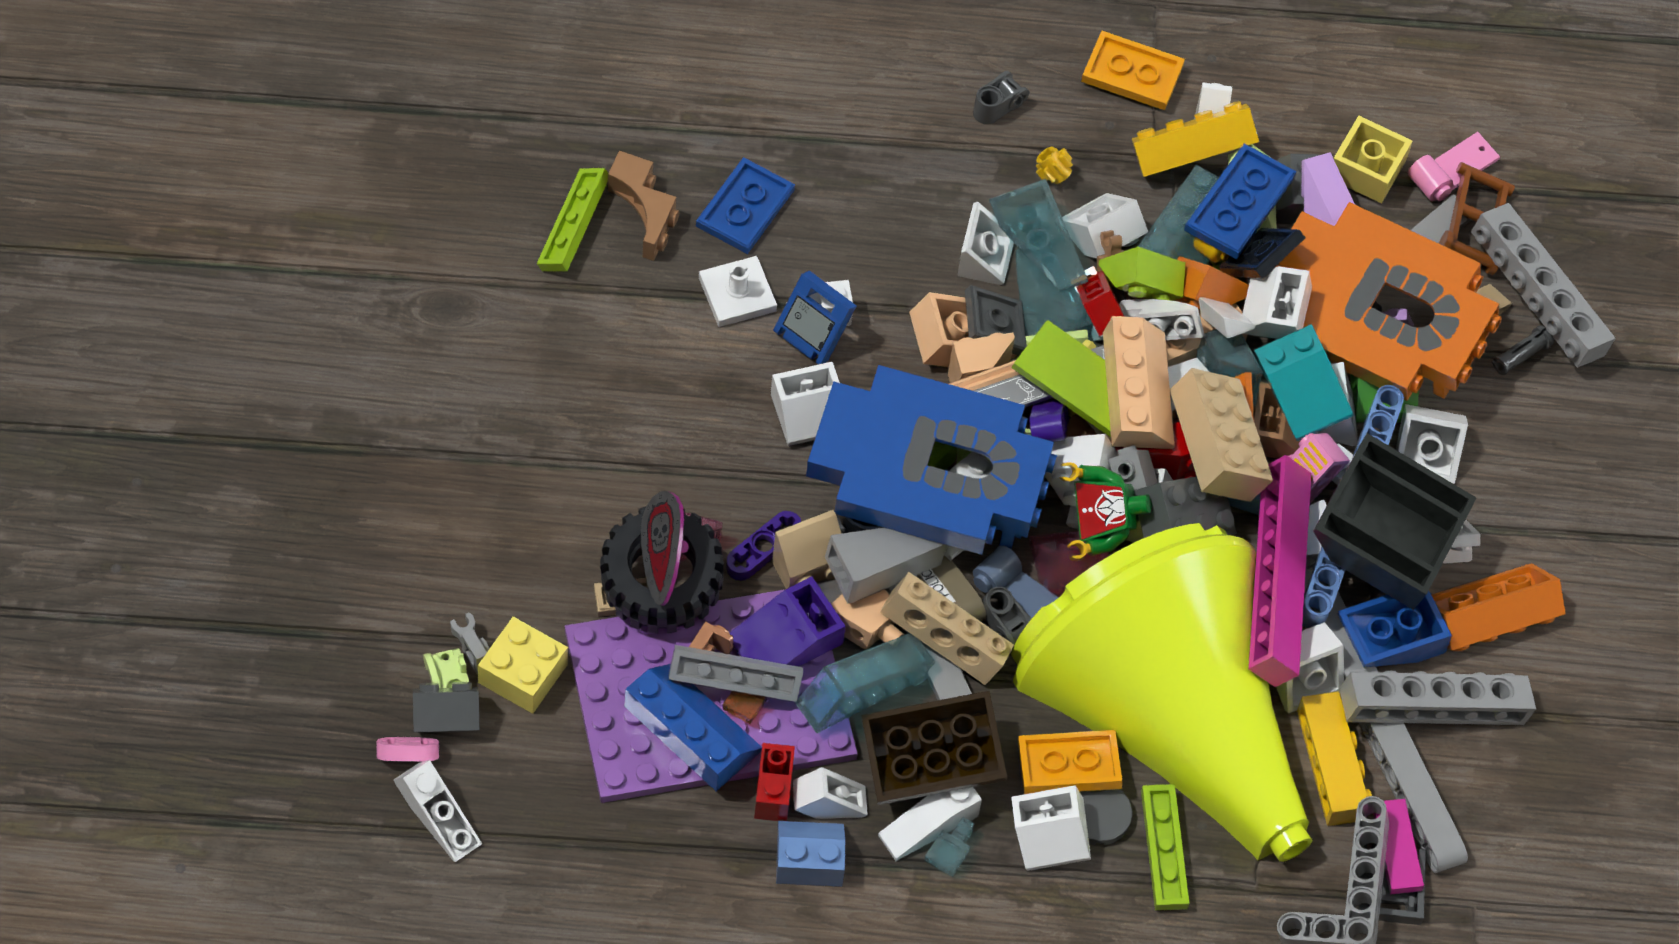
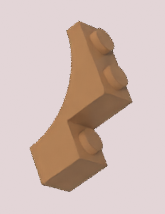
M619 151L608 173V191L622 197L640 215L646 230L643 240V258L654 261L658 251L663 252L669 238L667 231L669 227L674 228L678 221L680 211L676 210V197L653 189L656 175H653L652 161Z

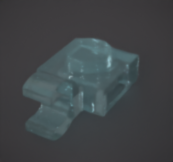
M963 817L952 834L942 830L926 853L925 861L953 877L970 852V846L965 844V842L973 833L972 827L974 823Z

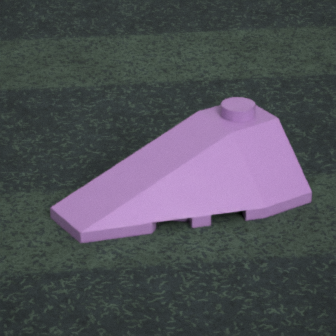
M1329 152L1302 160L1301 196L1304 198V212L1335 226L1349 202L1355 203L1332 154Z

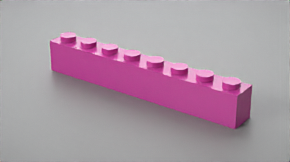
M1287 455L1268 464L1273 481L1261 492L1248 668L1274 687L1299 676L1311 490V473Z

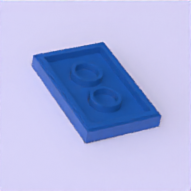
M743 157L698 217L696 227L748 254L794 192L795 184Z

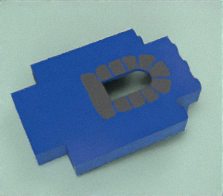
M878 365L870 391L833 381L808 459L806 477L840 486L834 511L837 515L982 555L985 543L992 545L996 529L1002 531L1000 546H1007L1012 549L1015 537L1019 539L1022 536L1027 538L1030 526L1037 528L1042 509L1036 508L1038 499L1045 500L1049 482L1044 481L1046 472L1052 474L1057 455L1051 454L1054 442L1024 434L1028 418L1023 417L1025 405ZM936 441L985 455L992 462L993 470L988 476L979 479L928 466L934 442Z

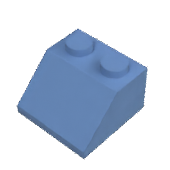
M778 821L776 884L842 887L845 871L844 824Z

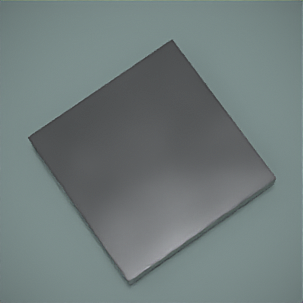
M970 285L965 290L969 337L975 339L987 337L993 333L1006 334L1013 332L1015 340L1012 354L1020 356L1026 348L1022 301Z

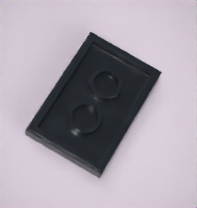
M1260 228L1238 259L1230 256L1220 265L1219 269L1233 277L1262 279L1306 237L1297 229Z

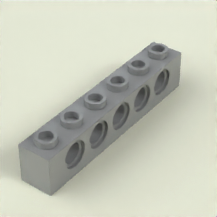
M1507 203L1481 213L1471 233L1575 366L1578 368L1604 357L1616 338L1513 207Z
M1357 670L1350 672L1339 688L1347 722L1524 725L1536 710L1528 676L1515 675L1513 673L1502 675H1486L1482 672L1474 674H1456L1455 672L1428 674L1424 671L1414 673L1385 671L1380 673Z

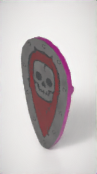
M660 491L651 498L645 508L641 523V547L646 580L655 603L661 606L666 605L670 599L678 574L680 556L688 551V544L683 540V505L679 497L670 491Z

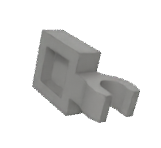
M468 612L465 614V620L468 625L466 627H459L453 619L450 621L451 632L461 642L464 654L476 674H478V664L490 648L483 637L479 639L476 635L475 619Z

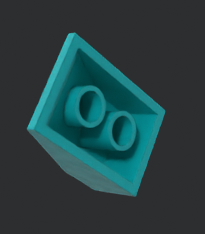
M1312 324L1255 349L1260 368L1296 441L1303 439L1310 433L1315 434L1354 416Z

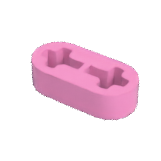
M422 737L380 738L376 741V757L384 761H434L439 758V741L433 738Z

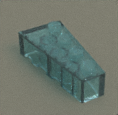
M909 633L824 666L795 704L814 731L819 733L873 704L899 693L910 685L917 686L928 678L927 672L934 665L935 660L922 642Z

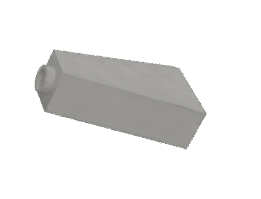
M878 528L831 535L825 559L848 604L898 584L908 572L916 576L940 566L948 545L887 528Z

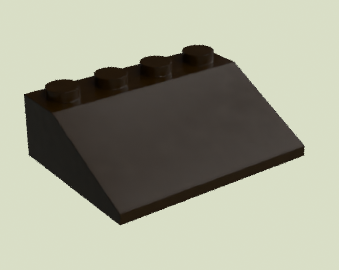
M990 690L861 715L878 805L1008 780Z

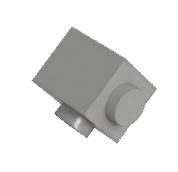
M1130 446L1118 450L1119 456L1108 459L1111 471L1121 475L1124 483L1132 484L1133 491L1158 483L1148 450H1137L1136 446Z

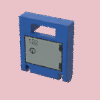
M807 271L801 274L773 331L778 335L785 331L783 339L811 360L815 359L818 354L816 364L827 363L857 305L811 271ZM819 293L835 305L832 312L809 296Z

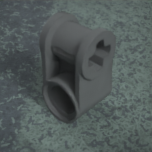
M1004 71L977 91L973 116L980 123L992 124L1010 111L1019 108L1027 100L1030 91L1026 87H1021L1013 79L1011 72Z
M994 587L982 599L986 610L985 620L992 630L1015 645L1019 635L1032 618L1022 609L1007 588ZM990 599L999 600L1003 605V610L994 609L990 604Z

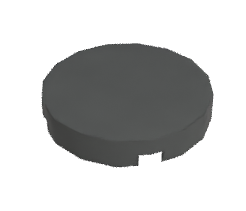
M1120 789L1080 791L1084 799L1089 844L1104 843V845H1108L1123 838L1130 827L1132 818L1131 804L1123 791Z

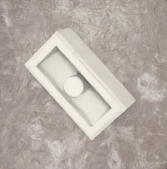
M1203 297L1199 298L1201 317L1226 338L1255 329V324L1229 303Z

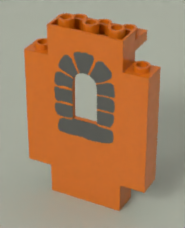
M1351 202L1347 204L1335 226L1302 211L1291 229L1300 230L1306 238L1275 267L1280 266L1309 271L1312 291L1303 328L1312 324L1330 363L1344 362L1347 373L1379 388L1385 385L1395 386L1402 392L1406 401H1408L1412 392L1417 393L1420 390L1424 377L1433 381V394L1445 399L1449 390L1455 392L1460 383L1465 384L1472 372V362L1475 357L1481 358L1487 346L1486 338L1490 332L1494 334L1497 331L1502 317L1499 316V303L1476 293L1483 280V276H1481V263ZM1387 285L1429 305L1434 311V318L1429 325L1416 328L1372 308L1383 287Z

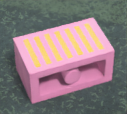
M1310 433L1299 442L1300 447L1296 452L1288 456L1311 473L1310 503L1350 462L1349 458L1328 433Z

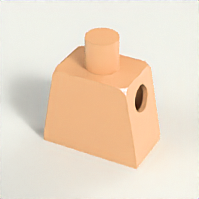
M885 589L848 604L843 594H841L831 603L846 626L844 637L863 649L870 648L879 639L893 649L904 637V634L894 626L895 622L880 613L890 595Z

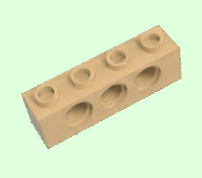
M910 572L891 591L880 611L884 616L984 685L1003 667L1014 644Z

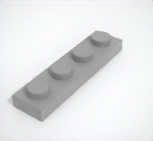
M675 645L668 676L669 680L797 702L803 676V667Z

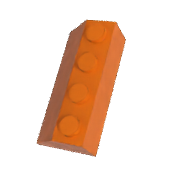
M1532 563L1432 594L1452 635L1448 645V649L1451 651L1466 650L1471 644L1480 641L1491 642L1498 639L1499 635L1505 633H1520L1525 631L1527 626L1537 623L1548 624L1553 622L1556 617L1566 614L1560 579Z

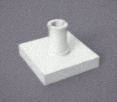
M757 256L699 271L700 283L718 327L777 312V303Z

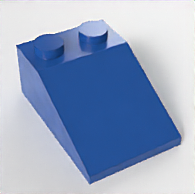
M1428 591L1427 595L1414 610L1391 596L1385 595L1340 610L1337 613L1364 668L1417 663L1444 654L1452 637L1430 591Z

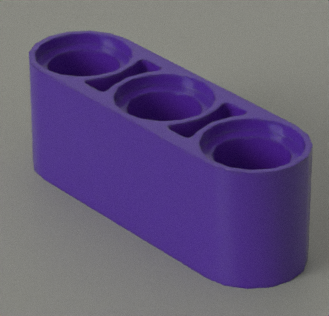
M1048 399L1034 404L1030 415L1031 436L1052 442L1065 441L1069 426L1068 407L1056 399Z

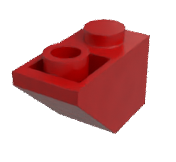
M762 743L754 819L787 821L795 746Z

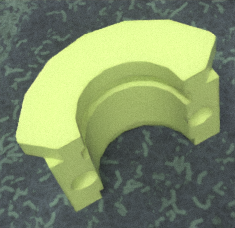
M459 648L435 654H423L424 664L429 672L431 683H439V688H452V683L469 682L463 653L461 654Z

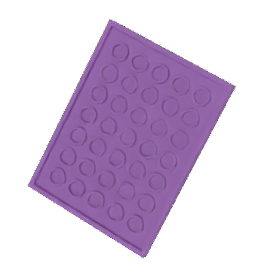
M784 590L718 600L715 606H709V614L703 620L696 617L694 618V626L685 629L683 625L677 626V632L667 634V628H658V634L649 633L647 626L642 625L641 629L630 626V618L622 620L619 617L565 625V636L601 803L709 785L624 707L625 689L648 669L671 664L674 646L689 647L705 621L713 626H722L731 632ZM733 646L730 655L740 656ZM832 650L799 666L803 667V676L797 702L694 684L760 746H762V743L795 746L792 770L857 760V750ZM761 752L729 781L759 776Z

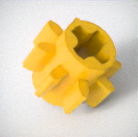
M1054 147L1046 148L1036 159L1038 163L1036 164L1038 169L1036 173L1044 183L1050 180L1051 183L1059 184L1070 176L1072 172L1070 167L1073 166L1070 161L1073 158L1065 148L1060 151Z

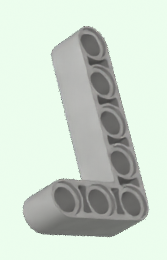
M1368 796L1362 799L1357 807L1345 915L1288 912L1282 915L1277 923L1281 944H1376L1389 832L1387 808L1382 799ZM1371 813L1380 814L1376 819L1370 820L1366 818ZM1368 843L1377 844L1373 849L1367 850L1362 848ZM1364 873L1374 874L1372 878L1367 880L1359 878ZM1361 903L1370 904L1369 908L1365 910L1356 909ZM1291 929L1301 930L1300 933L1295 936L1286 935V933ZM1325 931H1331L1334 933L1329 938L1319 937V935ZM1359 933L1367 935L1365 939L1360 941L1352 939L1354 935Z

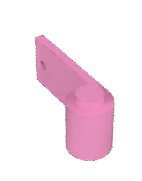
M1476 132L1435 160L1431 155L1421 157L1409 168L1407 174L1430 201H1442L1451 194L1453 189L1459 186L1461 175L1456 173V169L1460 162L1483 171L1500 160V156L1481 134Z

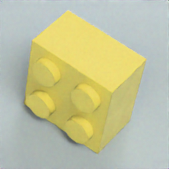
M1358 116L1337 151L1334 161L1348 188L1382 204L1407 160L1413 141Z
M512 617L478 664V683L533 714L567 667L568 647L519 619Z

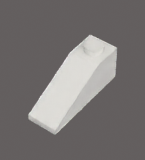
M974 787L928 795L880 831L878 836L894 860L898 861L978 817L982 799Z

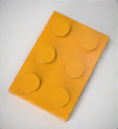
M1101 31L1082 75L1081 82L1165 110L1184 66L1185 59Z
M1115 730L1018 736L1024 794L1076 785L1079 792L1122 789V775Z

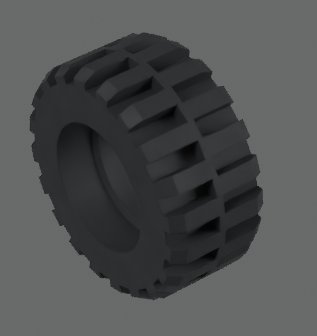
M642 507L638 509V515L633 516L629 513L622 518V526L614 525L609 532L610 539L604 541L602 557H600L602 588L605 591L606 600L610 607H615L616 615L622 620L630 618V626L641 629L642 625L648 627L649 633L658 634V628H667V634L677 632V626L680 625L688 629L695 625L694 618L698 617L703 620L709 614V606H715L719 599V590H722L723 556L720 541L714 538V530L709 524L702 526V517L694 512L688 516L685 514V508H683V540L688 544V551L682 554L692 563L693 571L683 584L673 589L666 605H657L651 596L649 588L641 585L632 575V565L642 555L641 523L646 508Z

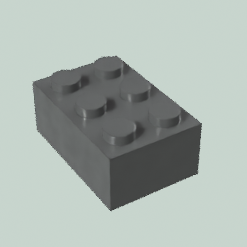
M1197 476L1160 482L1134 490V496L1148 494L1152 503L1151 513L1138 515L1144 538L1174 527L1200 523L1204 530L1211 529L1217 525L1224 529L1228 535L1237 534L1228 497L1201 492Z

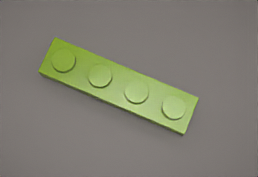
M605 168L579 169L538 259L537 265L541 271H568L608 182V172Z
M1175 784L1143 785L1141 795L1155 910L1188 909L1189 896Z

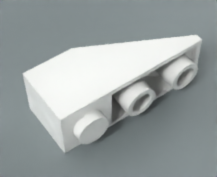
M430 760L419 762L393 780L410 808L454 862L482 845Z

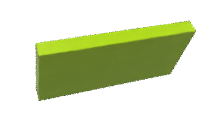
M1047 320L1014 362L1012 369L1111 438L1105 360Z

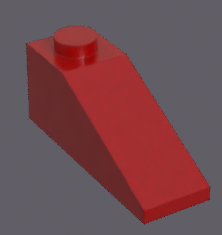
M1103 271L1076 284L1082 304L1099 336L1103 335V331L1112 316L1125 317Z

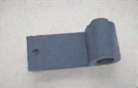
M999 545L973 570V581L979 590L986 593L994 587L1007 588L1031 618L1042 607L1059 598L1022 572L1020 559L1007 546Z

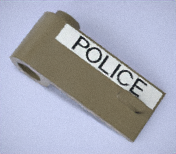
M943 556L940 566L917 575L924 583L979 621L986 619V610L980 596L954 562L950 561L946 556Z

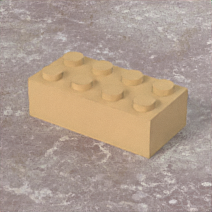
M1191 368L1170 389V393L1201 492L1251 502L1273 481L1241 380Z

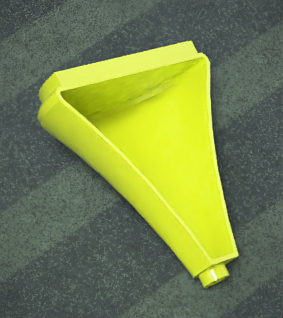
M1200 523L1174 527L1136 541L1113 553L1076 577L1065 586L1064 593L1058 599L1042 607L1028 622L1011 652V656L1018 665L1013 683L1018 691L1064 713L1093 731L1115 730L1117 745L1158 773L1170 784H1175L1176 789L1222 825L1257 860L1272 853L1275 854L1280 862L1290 860L1305 851L1312 843V839L1307 832L1309 821L1291 773L1273 710L1269 683L1248 669L1257 552L1251 543L1245 539L1228 535L1224 529L1217 525L1211 529L1204 530Z

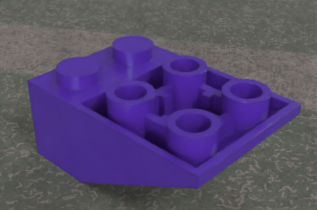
M811 576L781 592L729 633L733 636V646L741 657L799 667L842 645L846 626Z

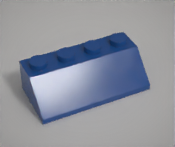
M671 664L648 669L625 689L624 707L715 791L719 790L761 752L762 746L694 684L669 680L668 675Z

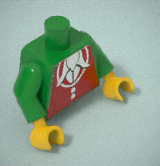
M1065 462L1060 465L1069 466L1072 469V474L1069 478L1059 477L1062 481H1073L1077 477L1080 480L1074 481L1080 540H1074L1067 545V548L1077 546L1080 550V555L1072 556L1070 560L1078 561L1086 553L1092 556L1113 551L1128 538L1129 531L1137 529L1136 515L1151 513L1152 503L1148 494L1134 496L1132 484L1124 483L1121 475L1103 466L1080 465L1078 468L1072 462Z

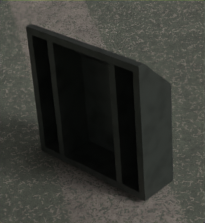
M1366 433L1313 532L1331 562L1414 610L1427 595L1476 497Z

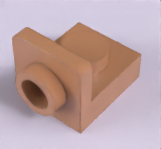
M705 621L689 647L713 652L717 649L724 654H730L733 649V636L724 627L719 625L713 626Z

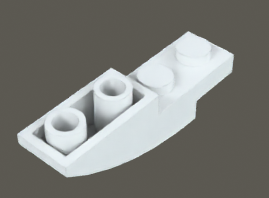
M1158 299L1122 300L1119 304L1125 317H1143L1165 332V340L1203 338L1205 335L1198 307L1178 301ZM1086 312L1093 341L1103 340V335H1098Z

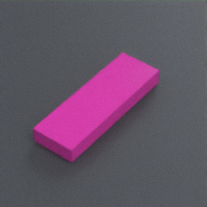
M1405 798L1386 800L1384 803L1386 804L1389 818L1385 872L1390 895L1423 891L1424 883ZM1373 813L1374 819L1380 816V814Z

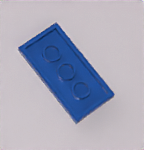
M1244 143L1187 221L1184 231L1238 259L1294 180L1296 171Z

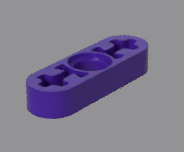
M782 511L734 548L727 556L726 571L728 575L735 580H746L773 559L775 532L781 530L782 523L785 526L800 523V517L794 512ZM759 540H768L772 543L773 547L771 550L763 552L755 547V543ZM747 559L746 568L741 565L737 568L735 567L736 560L742 563Z

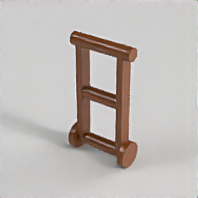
M1460 162L1456 173L1460 174L1461 177L1450 228L1443 233L1439 244L1481 263V265L1486 266L1485 272L1493 276L1499 267L1495 265L1487 252L1484 253L1457 241L1462 216L1477 222L1481 213H1484L1465 204L1469 181L1472 179L1498 191L1495 208L1506 204L1507 195H1512L1515 185Z

